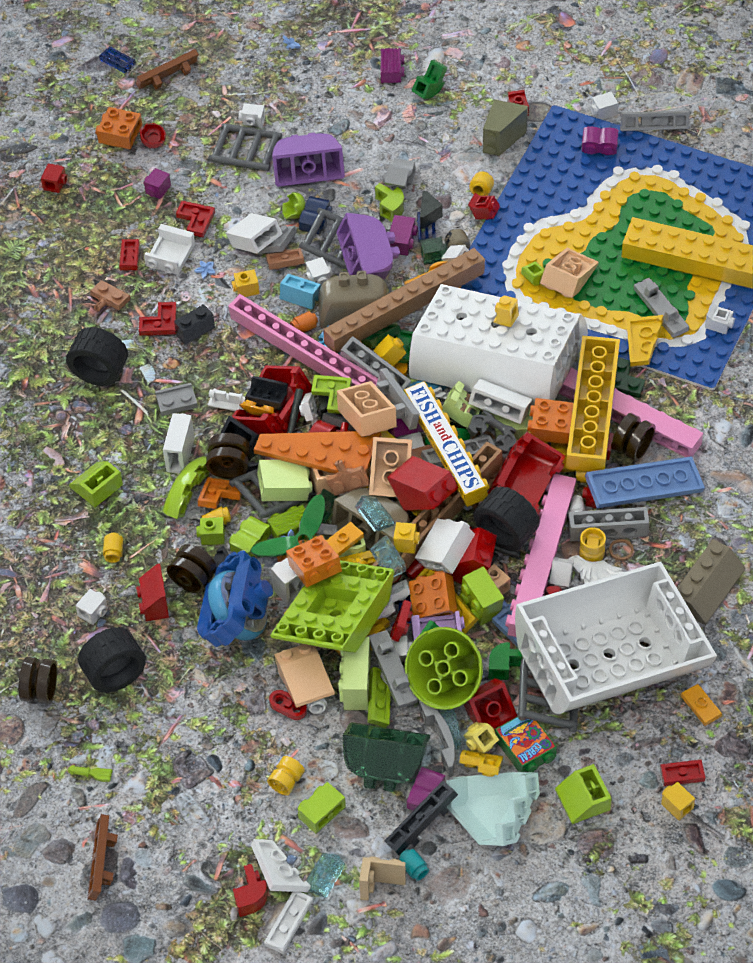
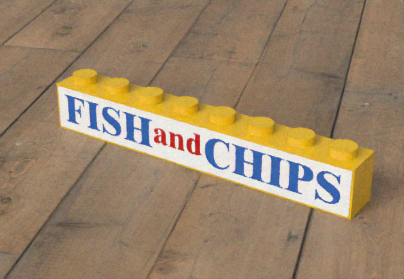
M423 381L404 389L405 394L420 413L419 425L444 468L451 472L459 487L457 491L466 506L468 507L483 501L488 496V482L485 478H481V471L478 465L474 466L471 453L465 451L464 441L462 438L458 439V432L454 425H450L448 414L446 412L443 413L440 400L434 398L435 393L432 387H428L426 382Z

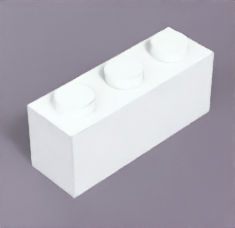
M479 379L472 389L468 404L521 424L528 415L532 399Z

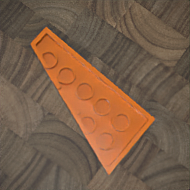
M357 431L260 434L254 447V454L334 474L339 472L335 462L341 459L346 468L362 466L367 474L372 461L373 437H381V432L363 437Z

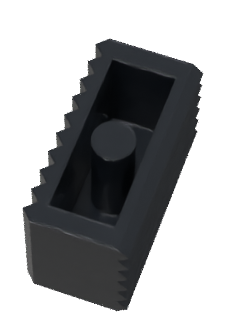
M202 304V306L174 320L176 336L186 345L215 328L213 313Z

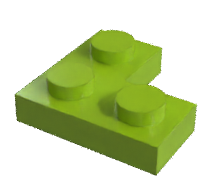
M314 375L312 395L329 396L327 412L341 414L338 411L337 390L351 387L352 379Z

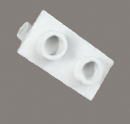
M216 388L209 391L210 400L208 406L231 411L242 409L239 404L245 401L244 394L226 393V391H220Z

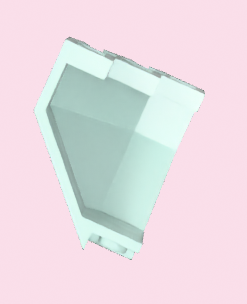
M538 772L499 773L493 777L472 775L453 777V779L446 780V783L458 794L447 808L479 845L505 846L516 843L520 837L518 832L521 825L526 824L532 811L530 806L533 800H537L540 794Z

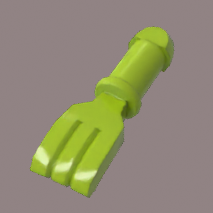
M75 765L68 767V772L71 775L91 776L101 782L111 781L112 769H90V767L84 768Z

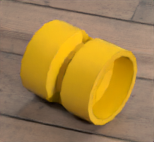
M587 528L581 533L579 548L581 558L591 562L601 561L604 558L606 544L604 532L598 528Z
M283 756L276 769L267 779V783L279 794L288 796L294 789V784L304 774L305 769L296 759Z

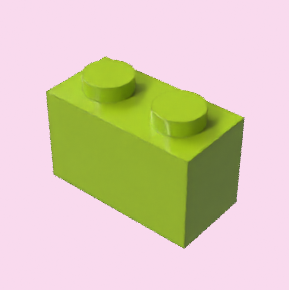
M326 782L323 786L317 787L310 798L304 799L297 808L298 818L316 834L346 807L345 797L330 783Z

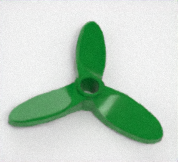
M319 494L310 500L301 518L299 533L294 536L273 538L260 542L252 547L251 554L257 557L287 555V550L300 545L298 543L300 540L309 541L313 539L319 531L324 517V497Z

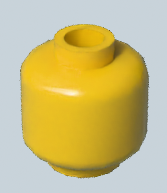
M477 172L470 181L469 189L473 195L476 193L480 196H488L494 186V179L487 172Z

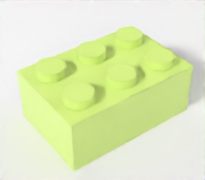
M366 637L356 653L341 651L339 692L340 702H343L344 710H368L371 655L370 639Z

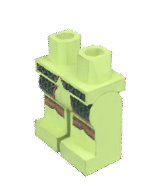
M458 381L448 393L442 406L443 413L446 412L450 418L462 426L468 428L472 417L476 414L481 415L483 409L468 404L471 395L463 390L464 384Z

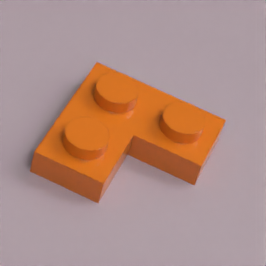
M207 477L198 498V506L217 509L221 497L240 500L242 494L235 486L231 487L229 480Z

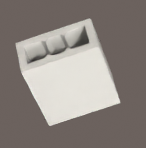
M253 213L226 232L233 248L253 253H259L283 234L276 219Z
M183 413L172 414L163 447L167 472L180 473L189 462L195 439L191 415Z
M437 519L417 552L415 559L426 569L453 574L475 533L466 522Z

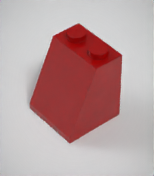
M415 456L410 457L387 477L403 510L435 509L459 488L450 471Z
M481 527L471 529L475 533L472 541L453 574L447 573L453 576V581L462 585L463 576L483 566L486 571L490 568L497 535Z

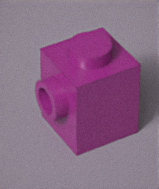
M154 168L149 176H146L144 179L145 193L151 197L161 199L171 186L170 174Z

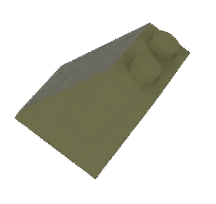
M494 99L483 127V153L500 156L527 132L528 106Z

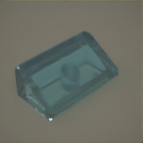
M362 496L357 502L356 509L373 531L377 532L396 524L376 497Z
M387 535L370 548V552L380 567L394 569V577L406 571L404 560Z
M322 853L306 880L311 886L310 892L324 898L328 896L345 867V863L339 855Z

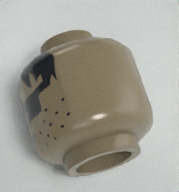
M452 229L445 236L444 241L448 249L454 245H465L467 249L470 247V240L462 229Z

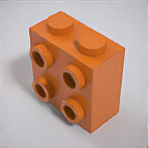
M108 107L106 113L102 115L100 125H97L95 130L98 143L131 150L143 126L141 113Z
M536 398L535 405L530 407L529 416L533 417V420L528 421L527 431L531 432L533 436L541 441L568 444L573 403Z
M322 535L286 551L289 566L306 587L342 572L338 554Z
M437 571L431 576H418L415 580L409 581L413 616L419 615V618L455 614L457 604L453 576L445 573V571Z

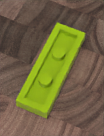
M373 666L369 671L367 723L386 728L390 723L391 692L388 685L380 677L381 669Z

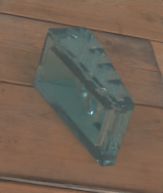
M438 709V712L450 729L454 747L457 750L461 749V733L455 709Z

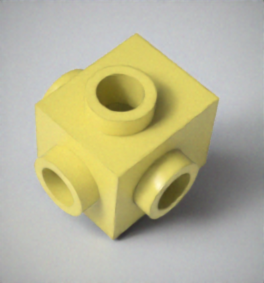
M475 722L467 728L468 732L463 735L467 740L466 745L468 748L475 752L486 753L499 741L495 730L488 723Z

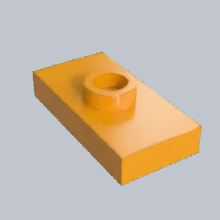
M349 522L326 541L340 556L364 538V533L352 522Z
M699 684L681 693V698L704 726L722 717V712Z

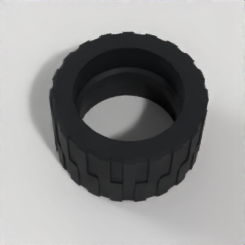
M87 327L77 333L66 355V363L71 372L79 379L92 385L109 386L117 381L129 354L126 345L113 333L96 327Z
M495 487L475 509L473 514L476 526L497 535L495 545L507 551L519 550L538 529L540 524L539 516L531 503L524 496L508 487Z
M112 627L102 630L90 638L82 646L81 651H79L77 661L96 691L110 693L125 688L140 676L146 665V656L128 629Z

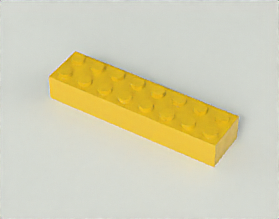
M632 217L623 240L621 257L753 289V245Z
M582 335L566 469L590 472L605 469L620 339Z

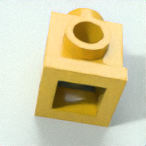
M505 295L501 297L495 306L497 316L494 319V323L512 327L519 316L518 299Z

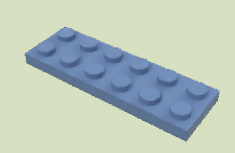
M692 456L586 472L585 475L597 509L701 493L705 489Z

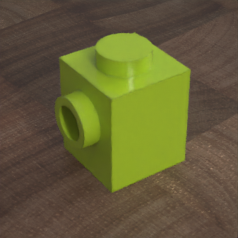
M223 517L200 518V526L196 527L197 538H201V545L225 544Z

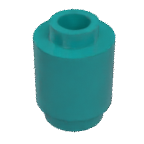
M406 849L400 854V861L406 863V872L412 879L415 878L416 881H420L429 873L428 864L415 849Z

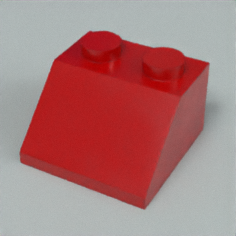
M156 564L139 578L140 586L136 587L138 598H142V603H139L140 615H145L146 622L169 618L161 565Z
M496 678L479 686L475 695L463 704L473 723H488L494 730L518 717L505 683Z

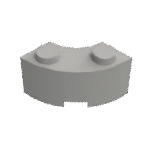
M394 158L393 164H390L387 173L384 172L383 183L386 186L408 189L409 186L407 184L411 185L416 172L415 162Z

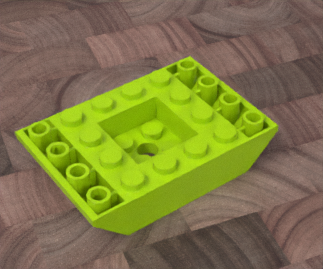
M340 560L342 572L309 587L305 585L302 587L270 634L271 638L356 653L390 600L394 569Z

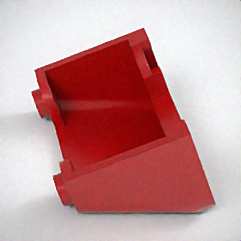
M266 365L259 377L288 383L287 400L282 409L274 410L275 413L271 415L263 413L261 417L238 409L232 417L259 435L287 433L296 389L303 390L302 401L304 395L311 392L312 385L300 366ZM300 409L298 413L297 422L301 417Z
M526 432L511 448L487 493L489 495L495 487H508L524 496L539 515L541 510L538 509V502L552 476L556 472L559 474L565 465L563 461L566 456L529 432Z

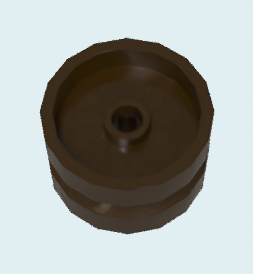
M628 413L616 429L611 449L619 454L626 452L627 458L635 462L639 461L653 440L656 429L655 424L647 420L641 422L639 416Z
M221 433L211 437L207 448V470L212 475L224 479H234L246 474L250 452L249 442L244 437L233 433Z
M190 544L182 545L175 556L176 558H173L167 566V574L182 589L199 594L203 592L209 580L214 576L217 564L201 548Z
M26 657L23 660L18 686L21 701L33 702L36 698L39 703L50 704L56 691L58 673L55 660L43 659L41 663L34 657Z

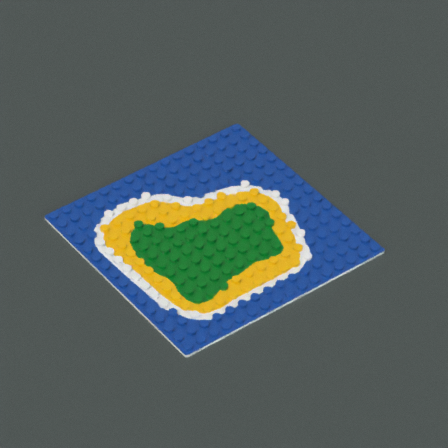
M553 105L497 201L500 208L494 219L485 220L469 250L475 248L485 258L484 274L462 285L461 289L498 297L505 295L516 298L520 302L580 314L587 323V336L620 339L618 357L630 360L626 319L655 316L635 292L634 284L650 278L653 283H656L670 304L678 310L679 315L688 324L689 331L672 338L662 325L650 364L640 367L708 390H715L753 312V289L621 257L622 244L631 219L634 217L753 245V167L640 131H621L620 125ZM585 127L618 129L617 154L605 155L582 152L583 129ZM566 248L599 262L580 292L573 298L565 297L560 292L548 289L541 283L534 286L521 274L522 267L535 261L545 269L546 264ZM712 302L717 307L733 311L735 322L733 327L728 329L727 334L705 328L706 316Z

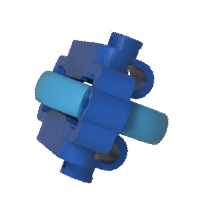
M244 550L238 553H230L218 565L214 578L206 585L197 630L199 635L203 639L208 640L214 647L220 645L227 646L234 638L242 641L255 639L262 634L267 624L266 610L268 599L273 595V588L268 581L260 579L262 572L260 562L255 557L248 555Z

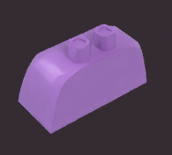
M315 132L298 136V134L291 135V137L279 140L273 148L272 157L275 185L277 187L343 179L345 177L342 146L332 135L316 134Z
M355 213L345 214L336 234L349 275H357L358 271L365 270L367 274L377 275L385 280L393 266V259H397L400 255L398 247L390 246V244L395 242L394 232H386L383 224L375 217Z

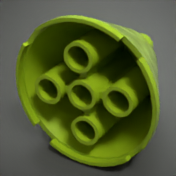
M437 627L423 632L411 644L406 656L405 674L408 676L410 689L421 702L435 709H453L468 702L477 692L483 675L482 658L475 643L465 633L450 627Z

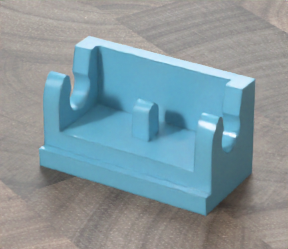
M288 273L280 283V299L312 310L315 300L318 301L321 284Z

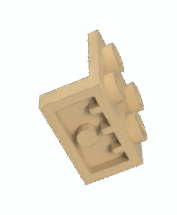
M374 856L369 858L363 857L359 878L360 900L369 901L370 893H374L375 882L405 885L406 863L398 859L383 860Z

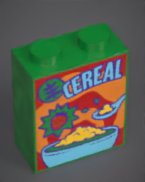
M516 717L495 729V734L499 739L497 744L518 772H534L539 766L552 762L556 757L557 746L538 721L530 719L521 721Z

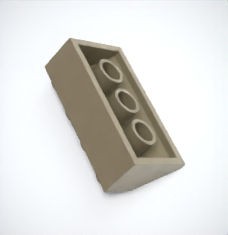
M712 539L677 588L696 621L707 625L745 571V566L730 547Z

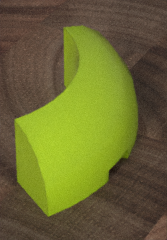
M207 456L192 460L181 470L169 490L162 509L163 513L175 519L185 516L193 495L192 488L195 484L199 485L210 474L206 468Z

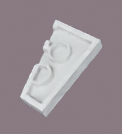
M253 840L251 847L270 891H309L310 884L300 879V872L295 867H290L286 862L287 857L273 840Z

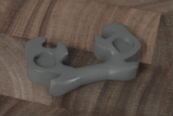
M483 410L481 415H474L467 428L468 432L475 436L477 431H480L482 436L487 429L485 424L492 425L503 434L497 437L495 444L499 443L501 446L498 448L502 450V454H507L516 442L514 436L516 429L501 423L486 410Z

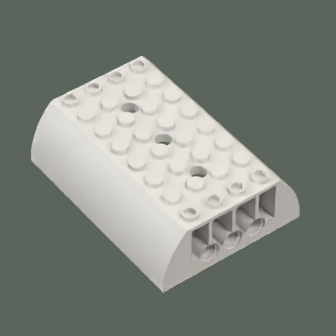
M441 284L413 332L409 356V376L412 379L451 388L460 381L464 384L463 390L472 392L478 380L483 379L531 398V405H535L536 398L555 400L581 349L582 335H588L587 323L580 314L518 301L519 316L512 327H507L494 323V319L497 316L495 306L501 297Z
M661 561L516 605L515 629L518 649L550 708L556 714L707 668L713 664L717 657ZM640 642L648 643L649 647L641 646ZM604 653L612 654L614 657L607 658ZM569 664L576 665L578 668L572 669Z

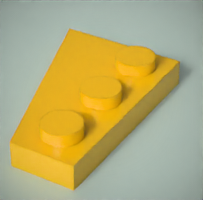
M663 315L626 319L631 367L650 364L664 320Z

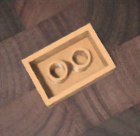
M372 381L337 390L338 411L361 437L397 427L396 407Z

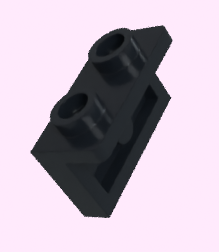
M253 376L251 378V387L245 396V400L256 402V406L267 405L273 407L274 410H281L287 400L288 383Z

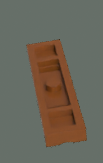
M194 49L137 76V87L142 89L152 84L157 90L162 87V78L179 70L185 76L190 74V65L197 62L198 52Z
M101 814L96 823L87 898L89 900L96 901L101 893V886L110 885L113 881L114 873L103 870L106 846L115 847L118 838L117 834L108 832L110 815Z

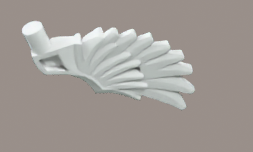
M579 555L569 558L574 560L573 570L578 576L580 575L581 582H584V584L623 573L621 572L622 568L612 566L604 560L591 562L581 558Z

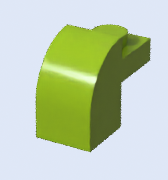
M378 183L375 186V199L380 201V215L392 222L394 215L402 216L404 212V194L399 187L392 191L389 187Z

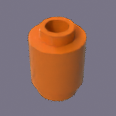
M307 311L293 318V321H290V325L306 333L317 327L318 318L315 313Z

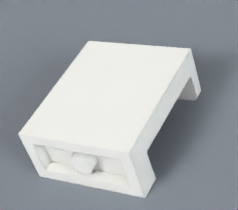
M161 224L158 228L159 237L151 252H146L144 255L145 265L152 269L179 275L195 246L194 233Z

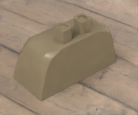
M365 270L358 271L357 275L340 272L339 276L327 279L321 285L318 296L320 328L324 329L328 325L334 324L389 294L387 283L377 275L367 274Z
M359 488L334 499L331 525H337V530H340L349 522H352L364 533L366 550L378 548L381 556L394 542L396 522L410 523V518L406 511L403 510L399 500L394 503L391 501L392 497L369 495V488Z

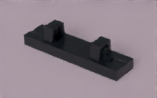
M442 781L384 842L398 855L410 844L415 847L420 842L417 837L439 814L445 816L449 812L447 806L458 796L456 791L446 782Z

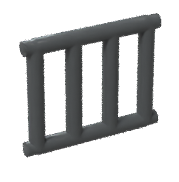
M221 124L222 131L213 154L208 157L209 161L258 170H270L269 163L273 148L278 139L282 138V133L233 124ZM228 132H239L229 157L219 156ZM245 134L255 135L246 160L236 159ZM262 136L271 138L263 162H253Z
M319 207L317 210L318 215L306 239L299 244V248L320 258L323 257L324 260L347 270L341 249L337 257L326 253L343 218ZM325 217L334 221L322 247L317 249L310 244Z
M257 469L229 481L231 487L235 486L255 508L259 519L267 518L304 502L284 501L281 503L280 501H270L274 506L265 509L243 484L251 480L260 490ZM314 489L312 493H309L308 499L316 496Z
M521 659L518 719L521 721L530 719L569 728L570 732H576L578 708L567 711L570 712L569 720L527 710V703L549 708L550 706L546 698L527 694L528 687L540 689L536 680L528 678V671L530 669L526 661Z

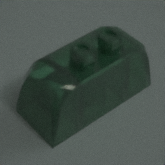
M351 722L343 733L345 765L350 772L364 778L365 788L375 789L377 780L384 781L383 790L394 792L397 783L411 782L417 777L424 761L431 735Z

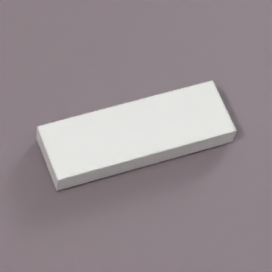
M292 892L264 941V946L284 954L313 903V897L301 892Z

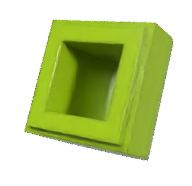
M536 261L522 267L521 274L534 286L540 284L544 268Z

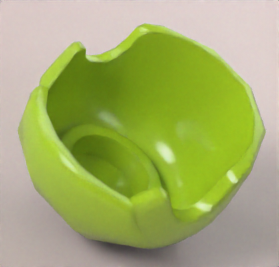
M292 192L287 195L289 198L288 202L282 204V213L286 219L300 218L306 205L305 199L300 193Z

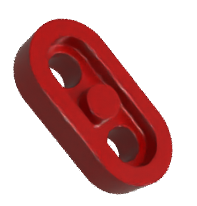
M275 690L270 694L269 703L273 710L292 720H301L306 716L307 706L303 705L296 708L288 692Z

